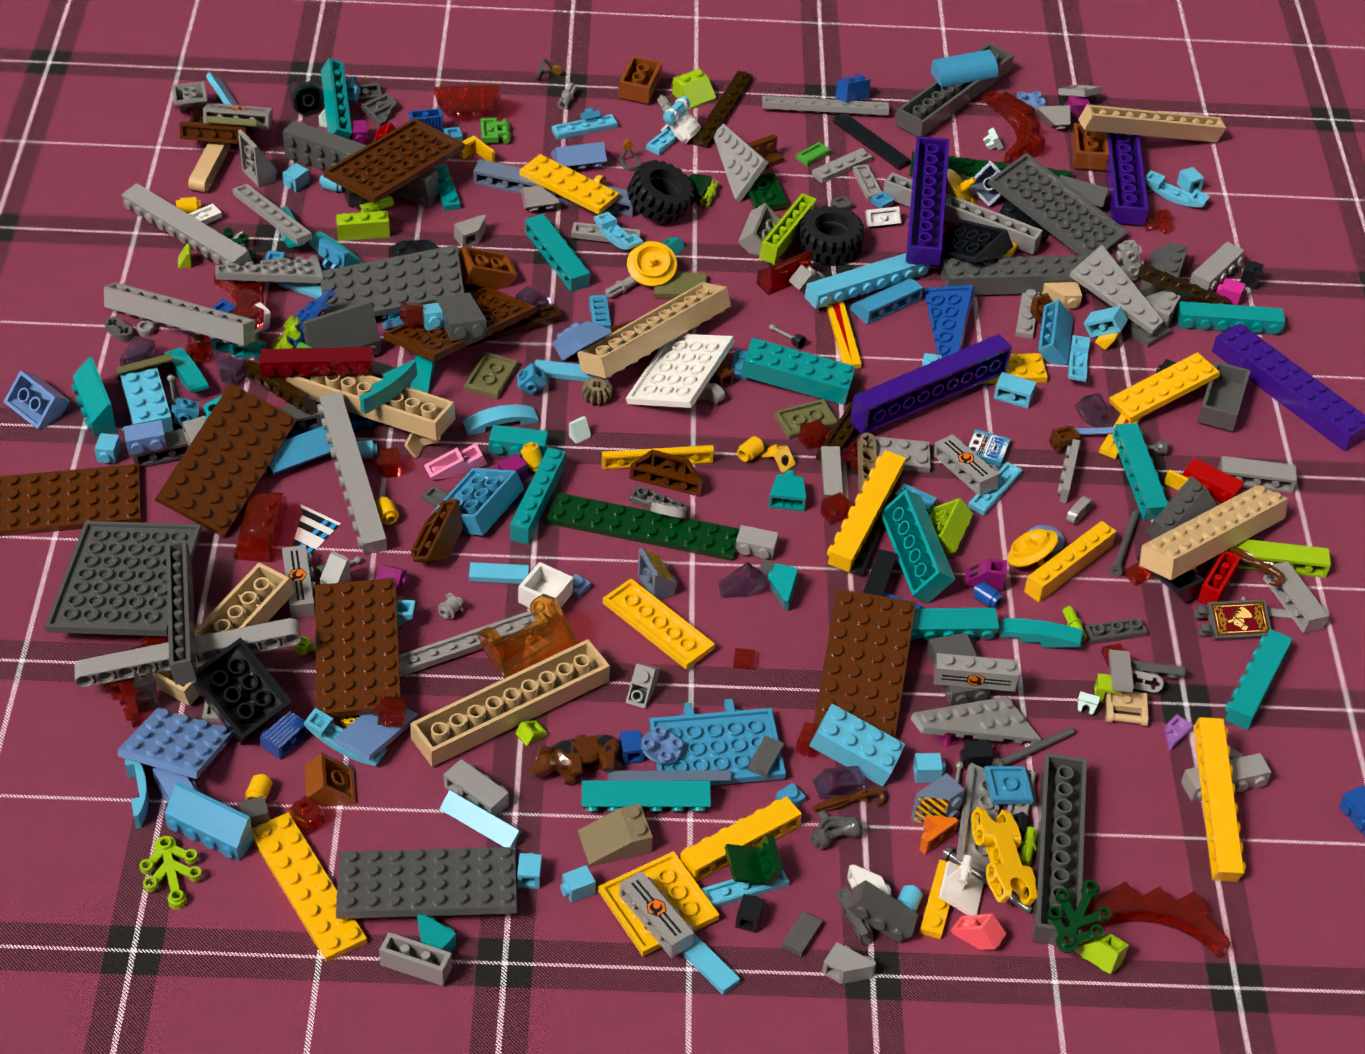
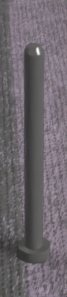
M1137 510L1131 513L1115 562L1110 565L1109 572L1114 576H1120L1123 572L1122 563L1139 517Z
M1069 727L1002 759L996 757L992 759L991 766H1007L1073 735L1075 729Z
M948 846L941 858L945 861L950 859L955 864L962 865V862L956 860L957 854L954 852L955 849L952 846ZM971 867V874L989 887L986 874ZM1011 893L1008 901L1026 913L1032 912L1033 908L1031 905H1024L1018 896Z

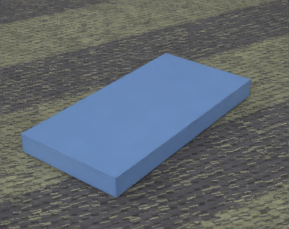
M401 705V711L361 715L335 737V743L370 761L410 726V723L416 721L418 714Z

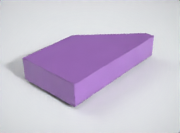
M1178 714L1164 728L1170 751L1192 731L1194 726Z

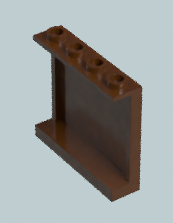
M193 106V118L189 122H180V139L239 144L238 130L241 129L249 138L256 131L247 129V126L203 123L204 107Z

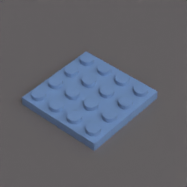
M157 708L118 748V757L197 779L234 736L223 725L212 724L205 720H198L184 714H177L166 709Z

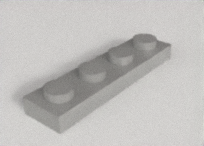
M863 148L813 169L812 176L821 183L827 182L851 171L853 166L865 165L871 162L872 155Z
M574 222L571 238L610 242L596 224ZM622 228L629 235L636 234L639 238L641 236V230Z
M1026 290V293H1022L1015 336L1033 338L1036 319L1031 314L1030 309L1032 298L1039 296L1040 292Z
M1073 439L1072 445L1067 446L1065 456L1069 458L1064 460L1063 469H1066V471L1062 470L1060 481L1063 483H1059L1057 494H1061L1059 502L1067 503L1080 440Z

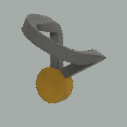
M544 58L535 79L539 78L541 72H552L554 75L559 76L562 68L558 65L553 66L547 58ZM546 63L550 68H543Z
M625 140L622 145L625 150L619 158V163L626 170H636L641 165V161L631 150L634 146L633 142ZM628 151L637 161V164L634 166H628L624 162V157Z

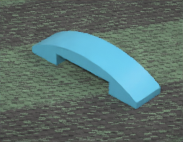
M1152 170L1145 177V183L1154 192L1176 204L1188 207H1203L1210 198L1209 195L1196 189L1193 193H1189L1164 182L1166 176Z
M609 212L594 216V221L600 231L618 248L627 250L643 244V240L636 234L629 235L619 227L617 219Z
M1072 336L1068 379L1086 382L1090 345L1089 337Z
M518 404L502 405L471 415L463 420V426L467 436L485 433V427L515 421H519L521 425L537 423L539 419L534 407Z
M314 708L303 724L313 735L350 759L371 766L378 764L386 753V748L382 749L370 761L335 743V737L344 729L332 723V717Z
M124 758L128 778H137L140 797L131 799L136 829H139L145 821L149 806L146 778L139 762Z

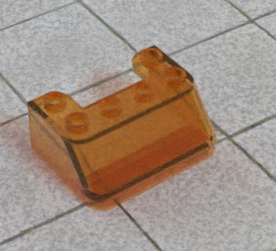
M543 593L535 598L530 604V611L535 621L503 640L498 631L492 627H486L476 633L489 661L504 679L577 644L555 597Z

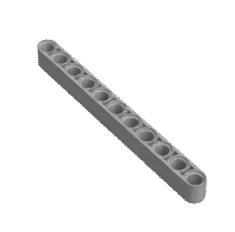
M288 618L195 637L196 665L206 663L240 637L254 654L297 645L301 641L299 622L296 619ZM169 642L79 660L74 664L75 684L79 687H90L170 671Z

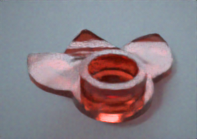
M1167 209L1149 212L1145 223L1146 231L1159 227L1161 232H1168L1172 226L1170 220L1171 212Z
M854 441L849 444L847 449H843L841 459L843 462H849L851 467L858 472V441ZM863 454L865 459L871 460L869 455Z

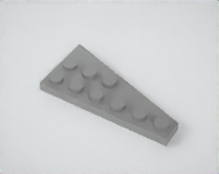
M722 124L717 129L714 139L734 198L740 203L769 162L728 126Z
M1103 245L1071 271V278L1112 307L1121 306L1127 318L1151 335L1162 326L1163 319Z
M317 254L311 255V258L308 259L298 256L295 260L288 258L261 260V264L246 262L244 266H239L235 263L215 265L216 280L224 282L229 280H237L239 282L255 281L258 283L270 281L274 283L290 282L292 284L309 283L316 285L323 281V274Z
M1007 696L914 712L910 718L919 731L924 734L945 735V733H954L956 737L964 738L965 735H973L974 739H989L1002 742L1004 739H1013L1015 743L1031 741V744L1041 741L1038 734Z
M971 763L967 768L956 860L963 862V856L970 855L973 858L971 867L986 873V867L990 860L986 847L978 846L975 843L972 834L971 815L977 807H983L987 810L989 817L995 821L999 805L991 804L983 771L984 768Z

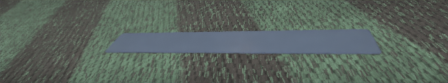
M730 770L608 772V781L731 780Z

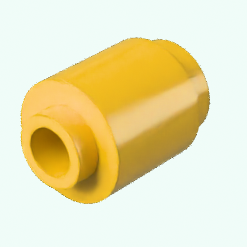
M185 197L176 200V207L189 214L201 209V202L197 200V197Z
M752 436L739 446L737 450L738 457L744 462L753 460L764 451L763 441Z
M529 442L523 445L520 452L523 459L527 462L528 468L531 471H537L543 455L538 444Z
M381 497L375 502L382 524L391 525L398 520L399 513L391 499Z
M265 774L254 775L245 793V800L264 796L266 801L273 785L270 778Z

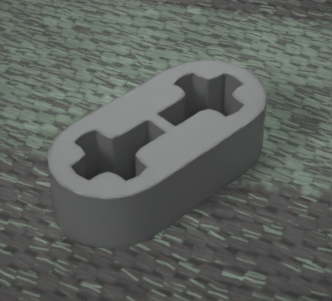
M109 317L105 320L106 332L121 342H129L133 339V329L127 323L117 317Z

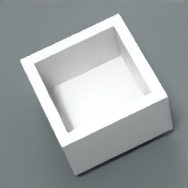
M539 562L518 586V603L531 609L540 608L544 615L553 618L573 593V577Z

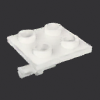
M970 855L963 856V862L960 866L955 865L951 861L947 862L939 898L966 915H977L984 882L971 874L973 858Z

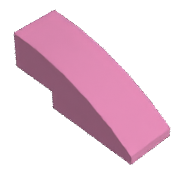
M475 443L460 452L458 448H455L424 466L431 480L466 474L472 468H481L487 465V462Z

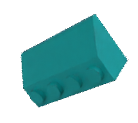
M89 357L73 375L74 383L71 384L73 394H77L76 401L78 406H82L80 410L83 419L87 418L85 420L86 427L96 437L100 433L116 432L111 402L92 357Z

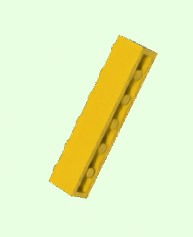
M1099 522L1027 577L1024 592L1038 603L1113 547L1117 531L1105 522Z
M787 796L780 800H775L771 805L756 810L752 815L739 819L735 824L722 828L718 833L703 838L693 846L686 847L681 852L680 861L697 882L729 865L724 848L726 844L757 847L766 834L773 835L776 840L800 827L802 813Z

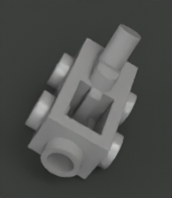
M1126 240L1121 244H1117L1118 251H1116L1118 261L1121 262V269L1131 281L1139 278V267L1142 263L1144 264L1143 260H1140L1139 255H1142V249L1134 240Z

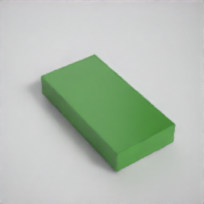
M818 142L796 154V159L809 166L828 156L831 149Z

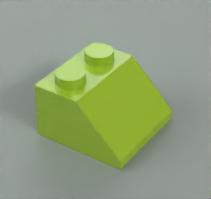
M700 69L673 78L672 94L678 99L681 96H686L690 101L688 109L691 110L716 101L710 80Z

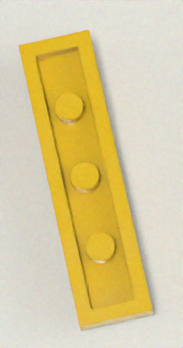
M940 859L919 932L920 934L941 939L950 904L939 898L947 861Z

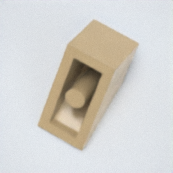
M1078 282L1044 283L1042 295L1048 293L1053 301L1059 299L1066 309L1080 308L1082 293Z

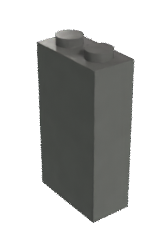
M470 293L435 297V303H438L443 311L444 329L451 341L487 336L486 318Z
M967 633L933 638L928 641L927 655L933 668L937 653L977 657ZM941 685L950 706L988 700L991 690Z

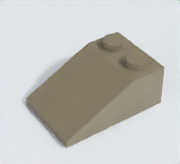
M641 804L619 808L578 830V836L589 867L652 853L653 837Z

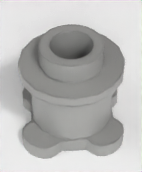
M447 593V600L438 605V610L443 618L453 619L456 612H463V600L452 593Z

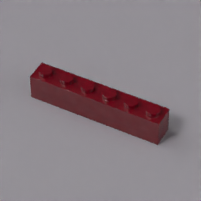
M373 347L261 349L259 365L261 377L373 375L374 355Z

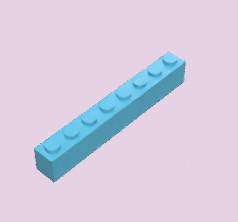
M906 253L807 283L804 297L815 309L898 284L907 279L926 275L930 265L905 262Z

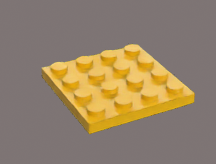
M674 851L598 886L599 894L642 957L661 948V945L619 896L620 883L640 871L646 877H650L653 880L657 890L665 894L668 903L673 908H677L681 918L685 923H689L694 931L719 920V913Z

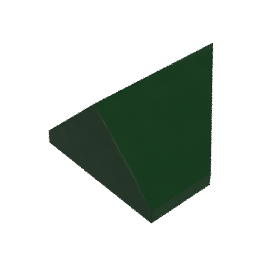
M692 174L688 177L694 188V198L691 204L702 197L712 179L710 175Z

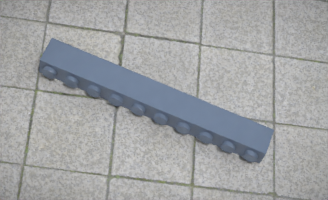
M480 159L473 171L474 184L518 194H521L523 187L538 186V184L520 176L519 170L521 168ZM606 186L618 192L619 199L604 210V212L633 217L636 208L631 205L627 190ZM546 189L549 193H551L553 196L559 199V202L580 206Z

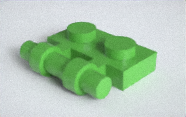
M480 118L483 143H498V139H502L505 144L510 142V124L507 119L497 122V118Z

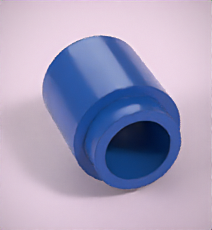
M986 582L978 583L973 589L974 599L989 608H997L1003 599L1000 591Z

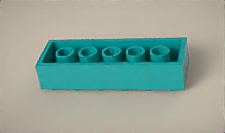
M752 337L744 359L741 376L845 405L856 366Z
M905 489L880 512L895 553H897V558L912 596L929 603L955 580V577L922 497Z

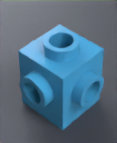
M531 363L517 374L519 389L527 392L529 395H533L547 384L545 371L534 363Z
M177 398L176 404H172L170 414L173 416V423L183 426V422L198 418L199 402L186 398Z

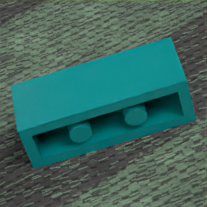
M492 425L489 437V453L508 456L516 453L519 457H523L520 452L523 445L533 442V444H538L544 456L548 445V431Z

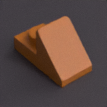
M926 815L923 828L926 831L921 836L919 849L926 855L956 833L959 820L953 817Z

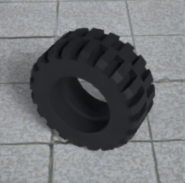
M652 160L638 166L627 187V195L629 200H631V205L636 208L638 213L643 214V217L649 218L653 222L658 221L661 224L667 222L669 224L680 220L684 216L694 198V188L692 187L691 180H688V176L683 174L680 168L677 169L673 164H667L665 161L658 162V160Z
M824 205L821 208L816 207L808 211L800 223L798 241L800 249L807 258H811L816 263L820 262L822 265L830 264V266H835V264L844 265L845 262L849 263L855 259L862 250L864 224L858 215L844 207L839 208L835 205Z

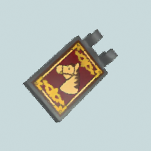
M1265 599L1208 602L1206 606H1197V610L1193 612L1195 619L1208 618L1209 624L1200 625L1201 628L1197 630L1198 637L1213 636V641L1261 639L1262 635L1267 636L1271 629Z

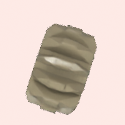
M596 376L594 379L588 378L582 385V396L585 402H590L591 405L598 404L599 406L600 403L606 404L607 401L611 400L612 384L609 383V380H604L602 377L597 378Z

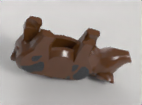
M579 735L576 738L560 741L551 747L543 746L539 748L535 763L527 772L531 777H540L557 771L563 777L564 785H571L576 783L575 777L596 768L606 772L622 771V764L617 760L620 742L612 735Z

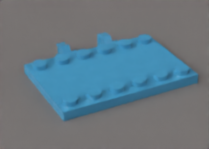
M725 699V712L694 714L692 702L684 703V714H680V716L649 718L650 731L654 730L657 726H661L683 742L680 757L668 764L656 762L657 771H731L730 781H710V786L785 779L786 772L781 753L767 777L748 770V765L764 736L778 740L772 708L739 711V709H734L733 699Z

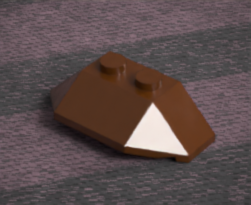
M652 449L630 465V479L698 497L702 496L703 480L688 458Z
M458 499L443 500L440 503V507L425 521L410 551L414 562L449 558L463 529L460 501Z

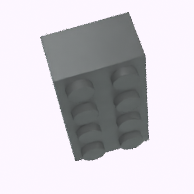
M1215 361L1214 367L1220 371V377L1209 382L1197 422L1233 431L1251 370Z

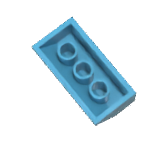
M180 782L175 784L165 810L168 828L174 832L178 831L186 835L190 840H196L204 844L208 849H215L221 852L227 858L239 861L254 843L250 816Z

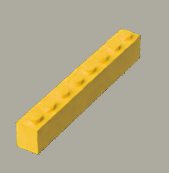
M887 450L884 451L882 456H878L875 463L876 468L871 469L868 476L869 481L865 480L861 489L863 491L862 494L858 493L855 499V507L851 506L848 512L849 518L843 520L841 525L842 531L836 533L834 538L835 544L830 545L828 548L829 565L847 572L851 570L903 471L905 457Z
M1199 717L1193 729L1212 881L1238 882L1245 873L1246 865L1242 861L1241 855L1243 843L1239 839L1240 823L1237 822L1236 817L1238 805L1234 801L1235 784L1232 783L1231 779L1233 767L1229 763L1230 746L1227 745L1226 741L1228 729L1224 725V719Z

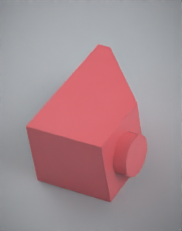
M993 914L961 916L951 929L953 935L979 950L998 948L1006 935V932Z

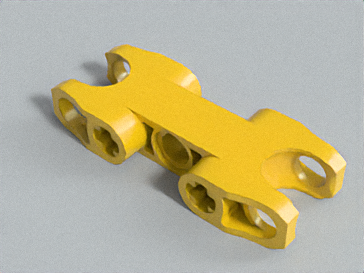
M977 807L971 815L972 834L978 846L986 847L990 860L986 867V879L991 891L1000 903H1006L1011 897L1013 890L1024 905H1031L1037 896L1036 879L1032 868L1021 863L1017 851L1021 844V834L1017 823L1008 810H1001L996 816V820L993 821L986 809Z

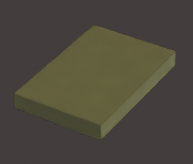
M207 116V122L210 124L247 126V129L263 130V123L258 120Z
M675 272L674 276L667 283L654 286V298L673 299L702 282L706 283V273Z
M485 352L466 381L464 390L498 400L519 366V361Z
M170 353L116 367L114 372L115 378L118 380L121 379L120 375L169 367L173 360Z
M824 399L774 411L775 419L789 440L832 429L838 422Z

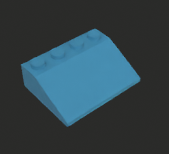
M472 468L444 500H452L451 497L454 496V499L460 501L463 532L483 536L504 511L508 509L511 503L518 498L524 487L517 471Z

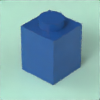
M629 730L619 733V749L623 765L644 762L640 730Z

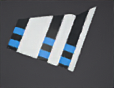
M301 504L303 516L300 518L293 546L306 545L307 553L311 552L312 554L341 523Z

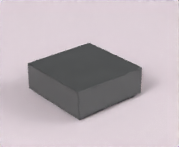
M845 195L831 200V206L844 207L848 211L854 208V204Z

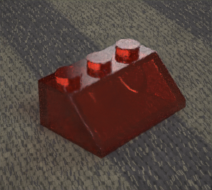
M808 250L758 270L756 284L767 295L792 286L793 284L789 282V279L802 264L807 268L808 266L811 267L813 251Z

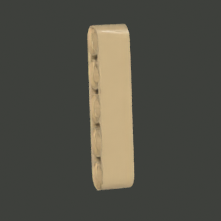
M208 142L189 178V190L207 192L229 152L231 143Z

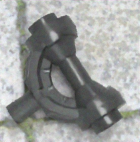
M823 810L819 813L821 821L818 827L813 830L811 842L814 847L822 850L830 844L833 838L842 835L849 836L850 838L859 837L860 831H862V824L854 816L848 818L836 815L829 816Z

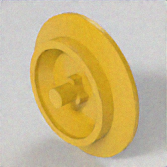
M948 169L946 182L948 193L976 204L974 195L970 190L972 185L976 183L975 178L972 177L964 181L955 171Z
M648 241L632 249L627 259V268L631 277L638 283L645 286H660L667 283L674 276L677 269V259L674 252L665 244Z
M1035 529L1021 535L1012 544L1007 561L1014 567L1027 566L1035 562L1039 566L1045 563L1043 558L1058 543L1057 533L1052 530Z

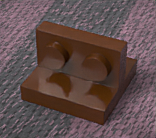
M775 134L747 143L769 162L764 169L783 163L784 157L776 151L778 137Z

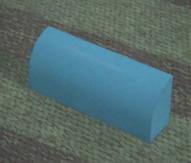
M990 50L934 59L932 60L931 74L938 84L944 87L998 77V65L993 53Z
M907 279L853 303L850 310L868 325L921 301L923 287L915 280Z
M1059 299L1044 305L1038 351L1049 363L1065 365L1068 364L1073 317Z
M319 427L286 439L267 468V472L270 475H274L331 454L330 447L332 445L327 444L325 433H328L327 429L323 430V427Z

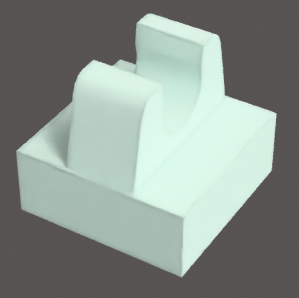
M994 128L988 130L989 135L983 139L988 150L997 148L999 151L1004 148Z
M1080 691L1078 712L1081 713L1082 708L1088 706L1090 708L1089 715L1092 716L1098 707L1100 697Z

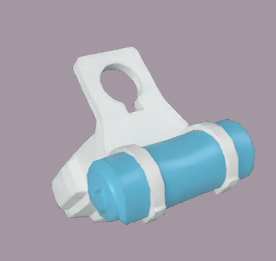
M681 96L671 108L666 110L663 120L667 124L660 130L662 132L669 126L674 135L684 144L690 141L701 128L700 124L687 111L690 107V101L686 96Z

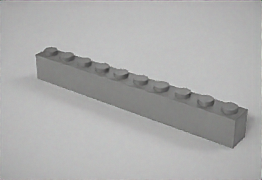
M892 172L885 181L884 192L895 199V202L910 207L912 180ZM946 193L944 221L955 224L959 219L1006 229L1011 241L1018 244L1017 249L1032 255L1040 246L1043 230Z
M136 183L121 194L126 209L134 211L139 217L142 216L149 223L155 224L160 230H165L170 236L178 238L183 244H189L193 250L201 252L204 257H209L216 264L235 263L239 266H244L246 262H252L247 249Z
M116 282L104 286V307L110 308L112 311H121L126 313V315L139 316L140 319H150L154 323H164L168 327H178L183 331H193L198 335L204 334L212 339H222L223 342H233L238 346H247L249 343L256 341L255 320Z
M338 392L319 396L318 414L319 416L323 415L321 423L323 430L327 429L328 432L325 433L327 444L332 445L330 453L332 459H336V462H334L335 471L341 475L338 477L341 488L345 489L343 492L345 503L349 502L347 509L349 517L354 519L352 522L354 533L358 532L359 537H356L358 548L363 549L364 555L387 550L386 536L342 393Z

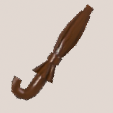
M1231 547L1227 550L1240 556V561L1260 568L1265 575L1270 573L1277 577V580H1271L1269 585L1279 586L1283 583L1285 576L1280 570L1273 567V563L1262 562L1240 548Z
M861 787L855 793L828 798L813 806V811L838 809L856 800L867 802L868 797L875 795L880 797L877 801V806L879 807L886 801V794L881 788L864 789Z

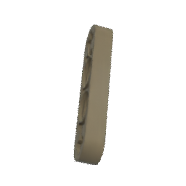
M863 433L857 442L858 485L861 494L865 480L869 481V475L864 472V469L871 471L872 468H876V438L870 433ZM863 454L869 455L871 460L865 459Z

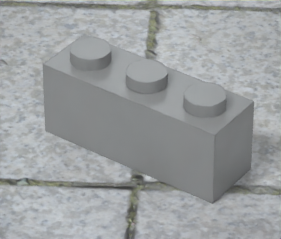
M462 759L444 773V787L447 790L454 791L495 816H498L509 805V792L503 786L497 785L489 776L483 775L472 764L466 763Z
M388 932L379 949L381 966L441 986L444 985L452 969V953Z

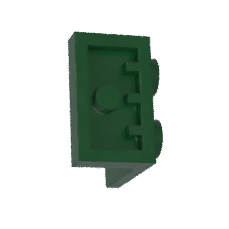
M766 834L757 847L726 844L724 847L735 882L772 886L784 870L773 835Z

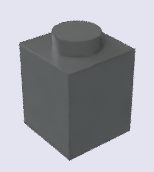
M264 796L238 802L239 812L250 816L252 828L270 821Z

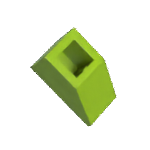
M1109 933L1102 935V938L1099 940L1092 939L1079 943L1074 952L1083 959L1098 966L1102 971L1112 974L1122 965L1129 944Z

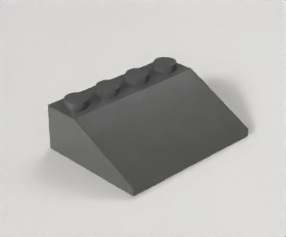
M370 300L303 321L304 341L306 345L312 348L373 347L374 356L381 354V340Z
M1190 476L1145 532L1155 539L1216 507L1217 504L1207 488L1193 476Z

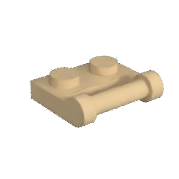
M1105 693V722L1136 723L1147 727V693ZM1114 711L1140 713V716L1114 713Z

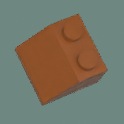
M320 753L304 765L307 800L321 807L350 805L356 802L354 769L323 753Z

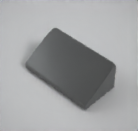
M379 82L356 85L361 89L357 101L374 99L382 95Z

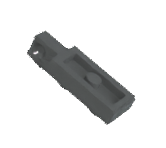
M1131 660V669L1135 671H1147V673L1158 676L1159 672L1167 673L1166 677L1179 678V675H1185L1186 668L1181 665Z
M846 886L836 891L835 894L861 945L866 946L871 943L869 934H872L866 921L862 922L861 918L847 910L852 892Z

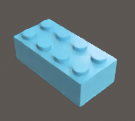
M154 368L120 375L132 425L162 420L164 433L173 431L172 418L158 369Z
M831 704L809 746L883 787L891 775L905 743Z

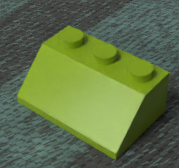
M388 211L336 214L339 241L390 237Z
M961 498L933 507L929 512L930 519L945 555L953 554L958 550V545L964 537L965 530L973 516V513Z

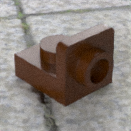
M1048 293L1032 298L1030 312L1039 324L1042 323L1044 305L1053 302Z
M1073 425L1052 429L1049 443L1056 453L1060 454L1063 446L1072 444L1073 439L1080 440V436Z

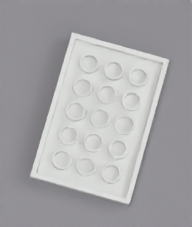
M683 334L676 337L674 341L664 344L626 397L627 404L692 408L734 344V337Z

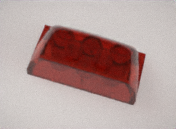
M499 85L434 87L437 104L448 117L464 118L465 116L477 118L491 115L498 100H501Z
M283 492L258 493L248 499L234 551V560L274 562L287 510V500Z

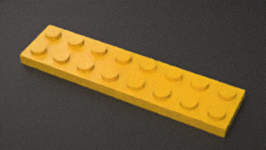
M285 813L252 828L256 847L326 963L367 944V938L354 918L336 919L337 890L290 814Z

